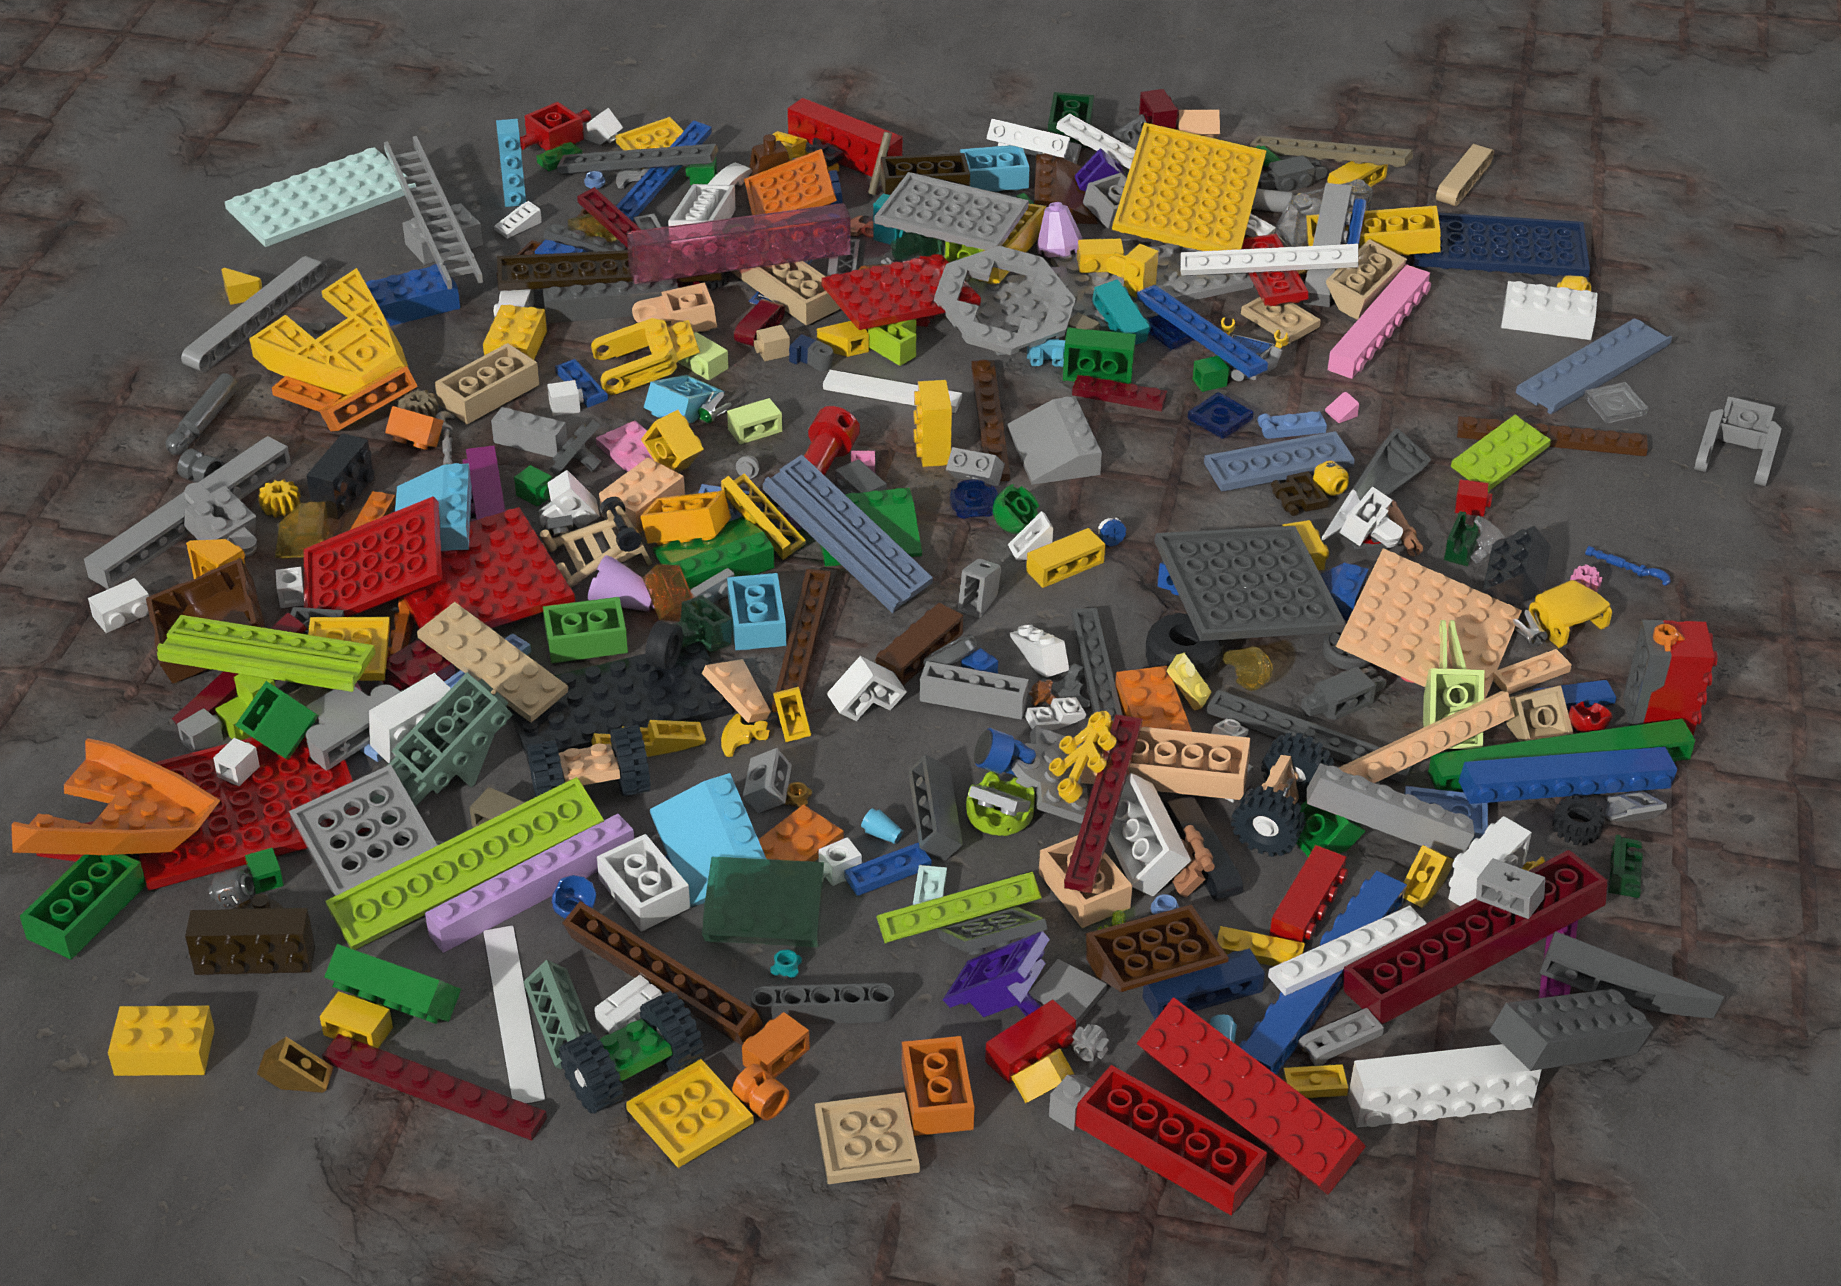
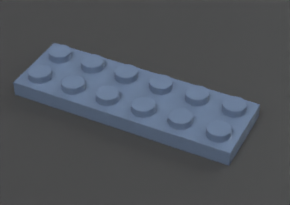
M1334 431L1205 455L1204 464L1222 492L1270 483L1274 480H1285L1288 475L1309 471L1312 475L1319 464L1329 460L1335 461L1343 468L1354 467L1355 459L1337 432Z

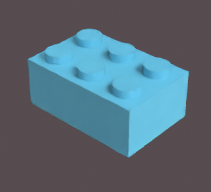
M1008 145L960 149V153H965L969 167L970 187L993 192L1029 188V164L1023 148Z
M778 574L727 577L728 603L735 650L786 646V621Z

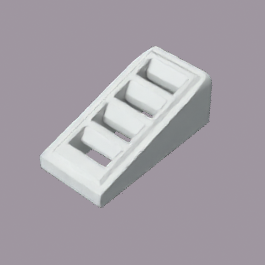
M527 201L494 226V230L508 239L542 223L541 211L537 206Z

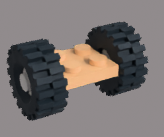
M634 725L612 729L610 732L611 744H595L583 749L571 748L561 753L558 752L555 740L528 744L529 767L535 797L576 777L582 786L617 779L622 796L649 792L651 787L649 766L640 727Z
M1292 732L1286 733L1285 737L1283 735L1278 736L1272 742L1262 761L1261 772H1265L1263 778L1266 783H1263L1262 786H1257L1255 790L1253 788L1249 789L1239 801L1232 814L1231 826H1235L1233 829L1235 835L1240 834L1238 840L1242 844L1247 842V848L1250 850L1256 848L1258 853L1264 854V852H1268V856L1274 857L1276 852L1279 856H1283L1295 847L1306 821H1303L1305 819L1304 812H1300L1302 807L1299 803L1296 804V802H1304L1305 798H1307V787L1319 764L1333 766L1334 764L1333 758H1328L1330 755L1328 749L1323 751V744L1312 742L1313 737L1308 736L1305 739L1302 733H1297L1293 737Z

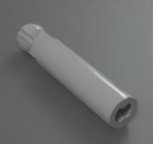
M1257 189L1252 209L1291 213L1293 209L1303 210L1308 215H1317L1320 212L1322 200L1317 195L1299 198L1294 197L1293 192Z

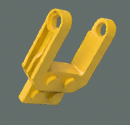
M650 318L596 338L591 344L594 358L598 360H607L615 356L619 357L649 346L652 353L649 356L604 372L600 379L603 390L607 394L615 395L666 377L677 368L676 363L679 360L700 353L690 321L678 322L667 327L665 320ZM606 345L609 347L606 352L601 353L597 351L600 346ZM615 378L619 380L616 385H607L610 379Z

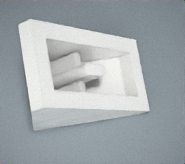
M1041 511L1008 544L1017 561L1027 560L1028 552L1052 543L1053 527L1046 514Z

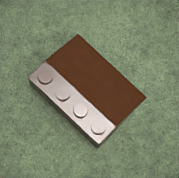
M1036 154L1034 204L1049 207L1051 203L1061 202L1062 205L1068 206L1075 223L1097 224V217L1083 204L1086 192L1079 189L1075 179V175L1082 167L1061 157L1049 154Z
M1192 904L1086 933V960L1099 979L1120 992L1228 962L1229 959Z

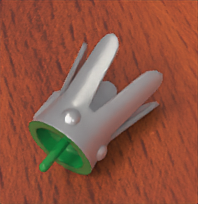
M712 391L707 402L698 409V414L701 417L700 420L711 423L716 416L727 411V408L732 405L731 403H726L715 409L724 396L723 392L718 393L710 401L714 394V391Z

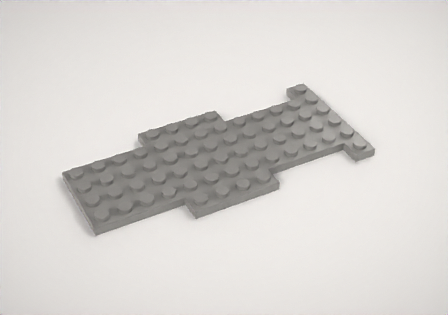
M1122 239L1124 255L1126 256L1136 245L1131 239ZM1170 243L1150 247L1159 251L1156 286L1181 303L1245 290L1254 286L1248 272L1181 276V252L1202 251ZM1075 250L1070 251L1071 255L1051 257V263L1054 266L1051 267L1052 270L1076 298L1071 317L1079 312L1100 322L1099 331L1112 332L1104 321V317L1092 302L1094 287L1116 279L1124 286V279L1109 272L1079 273ZM1022 274L1010 275L1005 277L1000 283L988 284L987 282L978 283L975 278L966 276L965 281L981 297V305L978 306L975 322L1015 333L1018 332L1022 318L1040 323L1045 322L1052 299L1031 293L1035 278ZM1130 296L1132 301L1137 303L1140 313L1149 321V324L1166 320L1137 300V298ZM995 351V353L997 354V356H999V355H1004V354H1005V353H1001V352Z

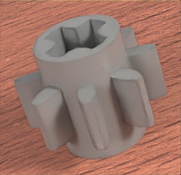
M1087 1024L1085 1029L1079 1026L1072 1036L1074 1041L1071 1045L1074 1047L1075 1054L1082 1060L1094 1061L1096 1056L1102 1059L1108 1050L1107 1044L1109 1039H1107V1034L1097 1025Z

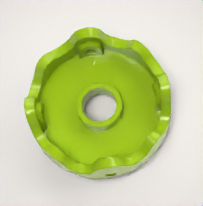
M990 771L985 775L981 783L971 786L985 785L1031 801L1028 812H1017L1016 816L1007 815L995 810L1000 808L994 805L993 808L979 805L978 799L970 797L968 793L966 799L967 817L974 827L987 834L1008 836L1025 829L1033 818L1035 797L1033 787L1026 788L1016 783L1015 781L1018 779L1016 777L1011 781H1002L998 773Z

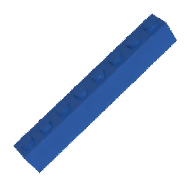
M1665 747L1464 762L1459 783L1469 804L1667 789L1671 788L1677 767Z

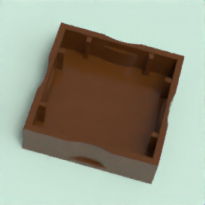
M241 558L208 571L196 579L175 585L146 598L150 621L155 629L154 641L156 651H158L157 646L166 641L168 631L180 615L265 628L253 577ZM158 659L160 666L172 684L207 670V668L164 662Z

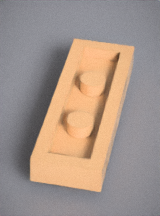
M1557 649L1494 671L1492 674L1494 677L1493 682L1502 691L1511 694L1569 673L1572 664Z

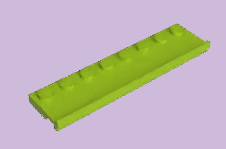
M180 615L168 631L166 641L157 646L158 659L164 662L350 692L354 691L355 684L376 654L374 645Z

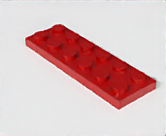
M1277 234L1244 238L1241 250L1283 248L1284 246ZM1297 270L1248 272L1265 306H1277L1280 303L1287 302L1298 303L1301 300L1308 299V290Z

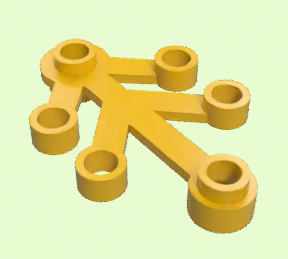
M1107 711L1092 714L1088 720V726L1074 738L1071 736L1064 737L1059 743V748L1065 754L1070 755L1064 760L1056 758L1049 765V770L1055 776H1061L1067 768L1075 763L1069 778L1063 779L1057 788L1059 796L1067 803H1073L1078 800L1083 792V788L1077 782L1087 760V766L1094 773L1101 772L1106 766V760L1100 756L1095 745L1097 738L1098 744L1105 751L1112 749L1116 744V738L1110 733L1113 721Z

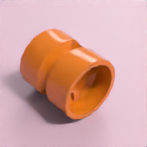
M752 1064L745 1068L738 1075L732 1087V1093L745 1105L750 1106V1109L762 1120L768 1121L777 1116L784 1109L789 1099V1090L777 1079H773L759 1064Z

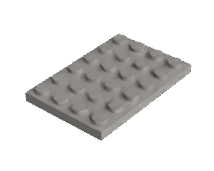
M908 172L875 215V224L921 234L925 237L941 239L946 242L962 244L966 247L988 250L1003 245L1028 209L1029 200Z

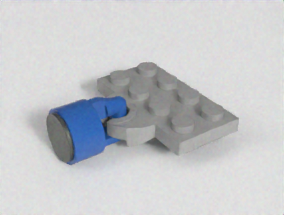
M1037 726L1030 732L1031 743L1025 744L1015 740L1010 734L988 728L980 735L974 751V761L977 767L998 774L1006 772L1015 775L1018 778L1015 781L1016 783L1035 789L1038 810L1082 824L1089 802L1087 784L1081 783L1080 776L1077 783L1083 788V792L1079 799L1073 803L1064 801L1059 796L1057 789L1063 779L1069 778L1075 763L1067 768L1061 776H1055L1049 770V765L1054 759L1061 758L1064 760L1070 755L1065 754L1059 748L1060 741L1066 736Z

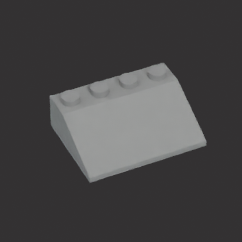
M1076 396L1052 399L1007 424V429L1031 485L1100 475L1102 452Z

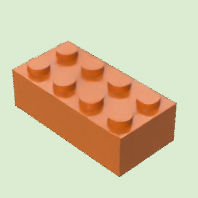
M1167 666L1116 672L1115 686L1123 716L1141 718L1142 727L1192 732L1173 680L1167 672Z

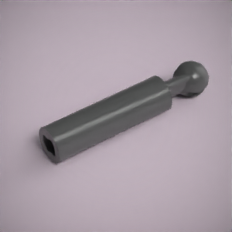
M225 373L219 375L179 422L178 428L174 433L167 437L165 446L172 455H182L189 448L193 440L203 433L238 391L239 384L233 376Z

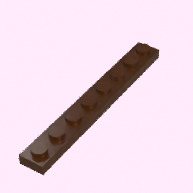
M994 360L971 361L982 453L996 455L1005 464L1000 481H1010V469Z
M1458 416L1457 438L1481 440L1505 421ZM1528 423L1551 440L1549 447L1636 456L1647 455V435Z
M806 569L775 693L799 687L801 697L803 696L830 586L831 571ZM773 698L772 712H778L775 699Z

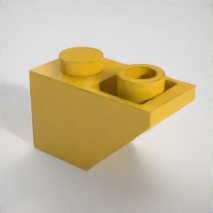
M851 321L817 328V340L830 346L834 354L850 357L869 352V333L866 329L858 330Z

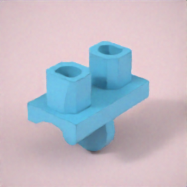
M1049 338L1046 339L1045 343L1029 348L1027 346V359H1030L1032 366L1043 365V359L1052 360L1054 367H1063L1065 340Z

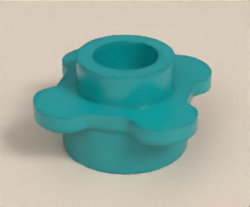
M781 950L774 955L775 963L770 968L773 975L780 974L794 978L799 974L797 968L802 963L801 956L796 955L791 950Z

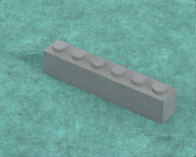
M1333 183L1325 184L1313 246L1342 245L1347 243L1348 231H1345L1346 226H1350L1352 213H1349V209L1353 208L1355 195H1352V186ZM1338 268L1310 269L1307 271L1305 286L1308 290V299L1303 300V304L1330 307L1333 297L1326 284V280Z
M1320 763L1307 787V804L1414 844L1433 848L1452 858H1456L1459 853L1464 854L1474 837L1473 820L1466 815L1450 812L1437 804L1423 802L1410 794L1399 793L1389 786L1372 783L1362 776L1348 774L1335 766H1327Z

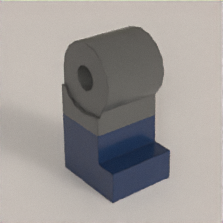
M801 334L789 345V362L796 365L799 362H803L813 366L818 371H827L833 366V349L823 342Z

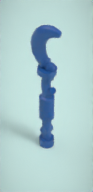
M1588 546L1585 555L1606 560V563L1619 568L1631 569L1639 577L1648 575L1656 577L1663 581L1662 584L1664 586L1671 582L1670 576L1663 570L1657 568L1647 569L1643 564L1639 567L1626 562V559L1613 554L1607 555L1600 550L1597 551L1591 546Z

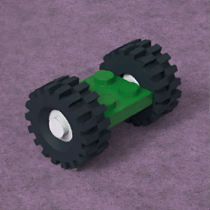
M668 991L640 1006L641 1012H639L641 1019L631 1022L609 1035L603 1036L600 1040L597 1039L595 1034L587 1032L559 1047V1058L562 1060L560 1063L565 1070L564 1075L570 1082L571 1090L575 1091L576 1098L581 1100L582 1106L589 1113L595 1114L622 1100L624 1093L621 1090L623 1089L621 1081L662 1061L665 1067L668 1066V1070L676 1072L703 1057L704 1050L702 1047L704 1045L703 1041L699 1038L701 1034L695 1026L697 1025L695 1019L692 1020L690 1010L684 1007V1002L682 999H678L677 994H672V991Z

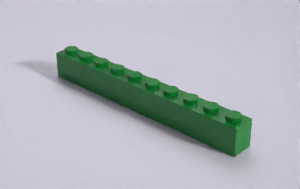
M1683 719L1668 720L1437 753L1431 756L1428 775L1436 790L1463 792L1459 778L1464 762L1665 747L1673 762L1691 758L1695 739Z

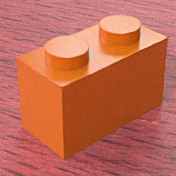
M392 406L385 433L393 435V441L404 444L407 443V440L414 441V447L427 450L428 446L437 448L444 420Z
M785 1012L781 1013L775 1019L768 1021L765 1027L756 1035L750 1036L742 1045L743 1065L747 1068L752 1064H759L775 1079L810 1050L809 1030Z

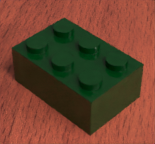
M1054 92L1048 121V132L1070 137L1069 142L1080 144L1081 149L1088 148L1087 145L1064 134V132L1056 129L1058 121L1068 114L1092 125L1094 95Z

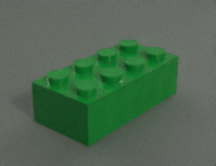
M123 854L83 855L20 915L26 939L72 960L146 886L141 862Z
M339 944L336 945L324 978L334 981L332 986L334 988L437 1024L439 1019L446 1022L450 1021L461 992L460 988Z

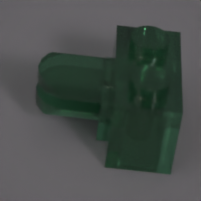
M905 232L906 235L891 241L890 244L892 255L897 260H902L917 253L919 256L926 257L934 254L944 255L941 239L925 237L917 233Z
M703 595L682 602L681 618L679 622L675 623L680 625L683 630L682 647L694 642H700L711 652L731 645L733 619Z

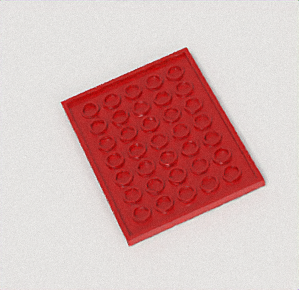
M305 735L289 760L253 737L240 740L256 747L260 765L240 786L217 777L213 758L227 744L154 762L186 778L219 799L220 802L200 828L172 852L138 854L148 891L246 865L245 855L273 848L275 856L308 848L295 826L289 811L353 782L346 761L343 760L326 771L311 759ZM350 807L345 813L350 816L356 815L360 809L358 807ZM324 819L320 826L330 827L335 821L333 819ZM362 828L357 834L368 832L369 828Z

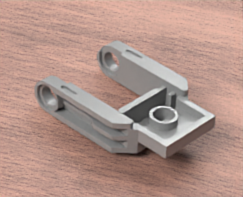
M1728 396L1724 410L1719 409L1710 413L1694 470L1707 471L1715 441L1720 439L1727 443L1763 450L1754 484L1766 487L1782 429L1776 422L1772 421L1775 407Z

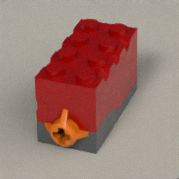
M1642 619L1623 694L1629 726L1683 719L1691 734L1694 735L1696 725L1701 723V707L1706 705L1707 686H1711L1712 667H1716L1718 660L1717 651H1713L1712 647L1713 635L1708 632L1706 622Z

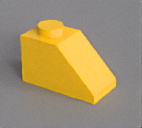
M1422 845L1403 882L1407 884L1404 899L1423 908L1443 886L1453 866L1454 859L1433 848Z

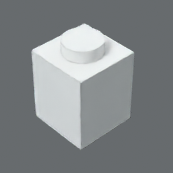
M575 380L547 384L549 404L553 416L580 412V403L584 402L582 389H577Z
M233 738L213 758L217 777L237 786H240L260 767L256 747L236 738Z

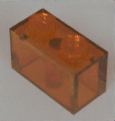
M657 564L643 577L659 620L683 621L697 608L680 565Z

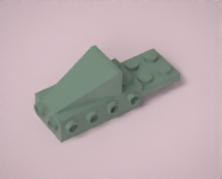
M466 672L392 750L396 757L388 765H392L415 807L431 790L438 794L456 774L472 788L476 783L495 733L513 715L506 708L509 704L508 701L498 692L492 695L490 692L493 688L482 678L477 681ZM376 795L371 799V802L379 804L385 800V797L383 795ZM387 816L383 820L390 825L397 821V817Z

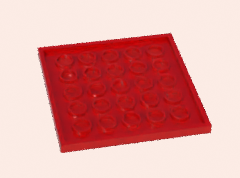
M520 507L471 521L469 550L441 551L442 580L401 596L419 629L454 602L489 628L541 613L544 606L575 602V595Z

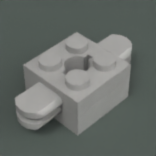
M199 482L191 483L185 488L184 502L188 507L185 508L184 527L197 540L227 539L234 545L240 546L245 553V557H250L255 553L257 548V539L254 536L256 516L225 485L212 493Z

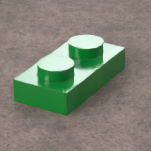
M571 142L564 143L562 146L537 155V163L549 172L557 168L563 155L582 154L583 152Z

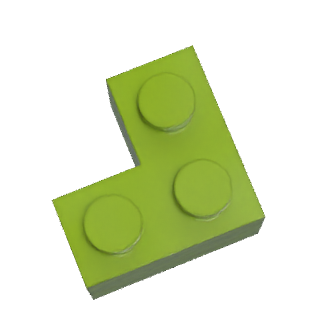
M916 319L868 328L869 348L899 366L916 357Z
M238 674L234 677L238 697L216 708V714L223 725L221 730L231 739L243 740L251 737L235 726V724L265 681L275 686L273 679Z

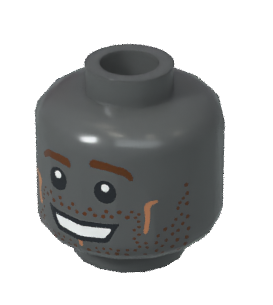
M239 868L215 874L212 884L209 885L211 899L215 900L223 908L237 906L249 900L250 896L254 893L252 877Z

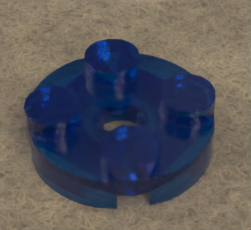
M964 480L957 484V488L951 489L950 506L956 511V515L962 519L982 516L990 517L993 515L992 507L998 492L994 486L991 485L990 488L984 485L982 480Z

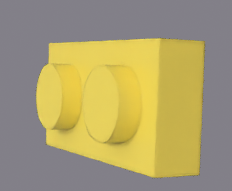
M1178 654L1168 667L1167 672L1193 710L1201 709L1212 692L1186 654Z

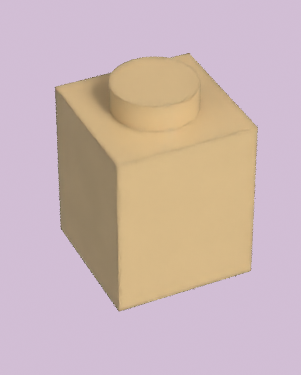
M782 325L757 330V340H754V347L757 354L760 353L764 361L789 356L790 337Z

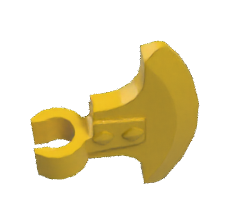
M739 713L735 714L725 726L721 737V746L726 757H732L738 746L750 744L753 737L758 740L768 739L770 730H766L768 722L757 721L754 725L742 724V716Z

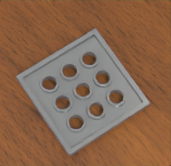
M391 764L289 811L295 826L334 896L438 846ZM376 795H383L385 797V800L379 804L371 802V799ZM350 807H358L360 809L356 815L350 816L345 813ZM387 816L397 817V821L393 824L387 825L382 822ZM324 819H333L335 821L330 827L320 826ZM362 828H370L372 830L368 836L362 837L357 835V832ZM399 837H407L410 839L409 842L403 846H399L394 843L395 840ZM336 840L346 841L345 846L339 849L333 848L331 845ZM374 849H382L384 851L378 858L369 856V853ZM348 861H356L358 863V866L353 870L343 868L344 864Z

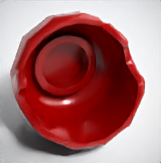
M1583 701L1575 706H1571L1569 710L1572 726L1582 733L1605 730L1613 715L1608 708L1599 703H1594L1589 708L1584 707Z

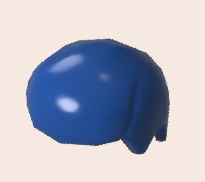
M577 875L564 877L559 880L553 892L552 908L555 913L564 919L567 918L580 901L593 909L596 900V890L593 883L585 877Z

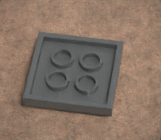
M1012 907L941 927L937 930L941 941L959 950H963L969 955H975L985 952V947L992 945L1003 947L1011 944L1013 939L1020 937L1023 939L1048 929L1045 918L1021 908Z

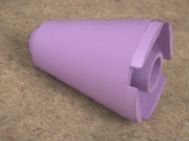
M605 555L597 568L599 570L597 577L592 579L588 600L620 597L622 608L650 612L652 608L656 609L661 599V595L658 594L659 589L615 558Z

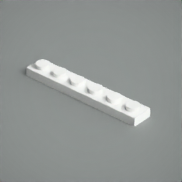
M1408 906L1270 968L1268 977L1286 996L1343 970L1350 963L1427 923L1411 906Z

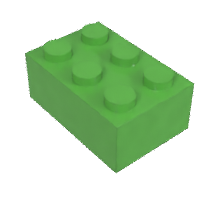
M620 597L543 607L551 663L628 653L626 627Z

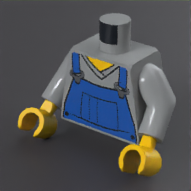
M1224 317L1221 321V329L1230 336V333L1235 329V321L1232 319V325L1225 326ZM1280 330L1274 333L1275 347L1273 343L1233 334V339L1268 362V370L1249 378L1223 360L1228 364L1232 378L1236 381H1242L1244 378L1257 380L1262 374L1275 369L1283 351L1281 348L1289 343L1288 333L1286 332L1283 339H1279L1281 335Z

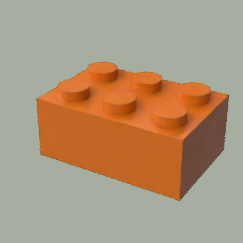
M961 1036L902 1042V1071L913 1135L974 1130V1102Z

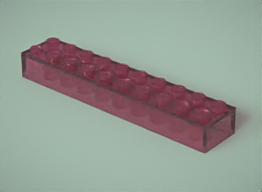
M842 203L627 232L629 271L634 284L850 255L851 217L845 204Z

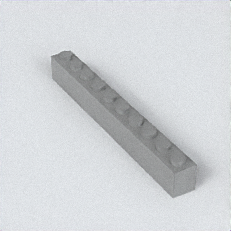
M267 436L199 481V483L210 493L225 485L241 500L291 466L288 446ZM184 492L84 558L88 578L110 589L190 535L191 533L184 527L185 508L188 507L184 502Z

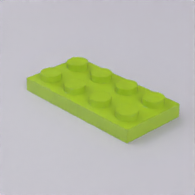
M1514 415L1453 459L1451 467L1469 481L1489 483V492L1550 446L1551 440L1517 415Z

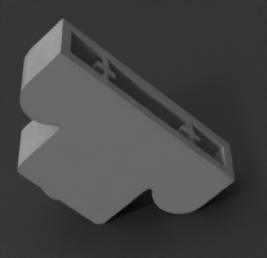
M380 685L372 690L371 696H367L355 686L353 692L333 689L307 705L308 709L319 715L306 733L311 759L327 771L370 744L369 710L400 693L398 689L391 685Z

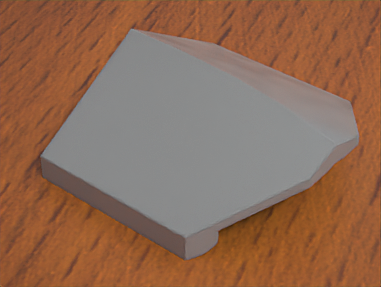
M1643 791L1608 796L1605 816L1610 821L1618 822L1652 819L1665 811L1667 804Z

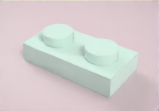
M919 865L913 905L944 896L947 876L946 867Z

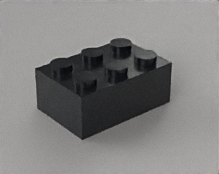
M342 433L308 472L306 477L313 513L339 520L345 511H348L354 500L361 495L364 488L372 482L374 469L372 468V454L369 449L368 439Z
M1535 526L1526 530H1519L1516 534L1505 539H1499L1492 544L1483 587L1485 594L1513 606L1543 593L1551 546Z

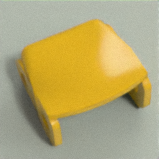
M1570 580L1544 591L1535 597V602L1529 605V611L1535 621L1536 613L1541 628L1548 634L1547 638L1558 648L1567 644L1570 632L1569 627L1590 620L1602 630L1609 626L1612 616V609L1608 601L1597 592L1575 580Z

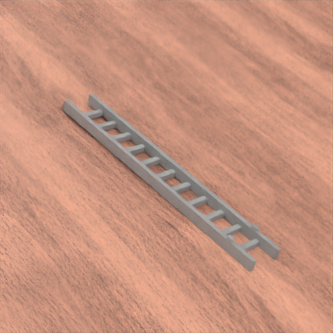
M417 136L413 137L416 151L394 155L389 143L384 142L385 153L448 290L452 289L451 277L474 273L478 283H483L482 272L474 258V254L463 235ZM416 158L421 160V162L399 166L397 163ZM421 169L426 171L424 174L403 176V173ZM430 180L432 183L414 188H409L408 184ZM435 191L437 194L436 196L416 200L413 197V195ZM435 203H441L442 205L439 208L420 211L418 208ZM446 214L448 217L430 222H425L423 219ZM449 225L453 228V230L430 234L429 229ZM457 237L459 241L436 246L434 243L435 241ZM459 249L464 251V254L441 258L439 254ZM468 261L470 266L447 270L445 265Z

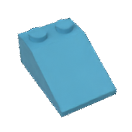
M688 375L650 382L644 408L652 411V415L660 418L678 409L681 415L688 420V423H693L700 417L698 409L707 402L712 391H714V394L710 401L718 393H724V391Z

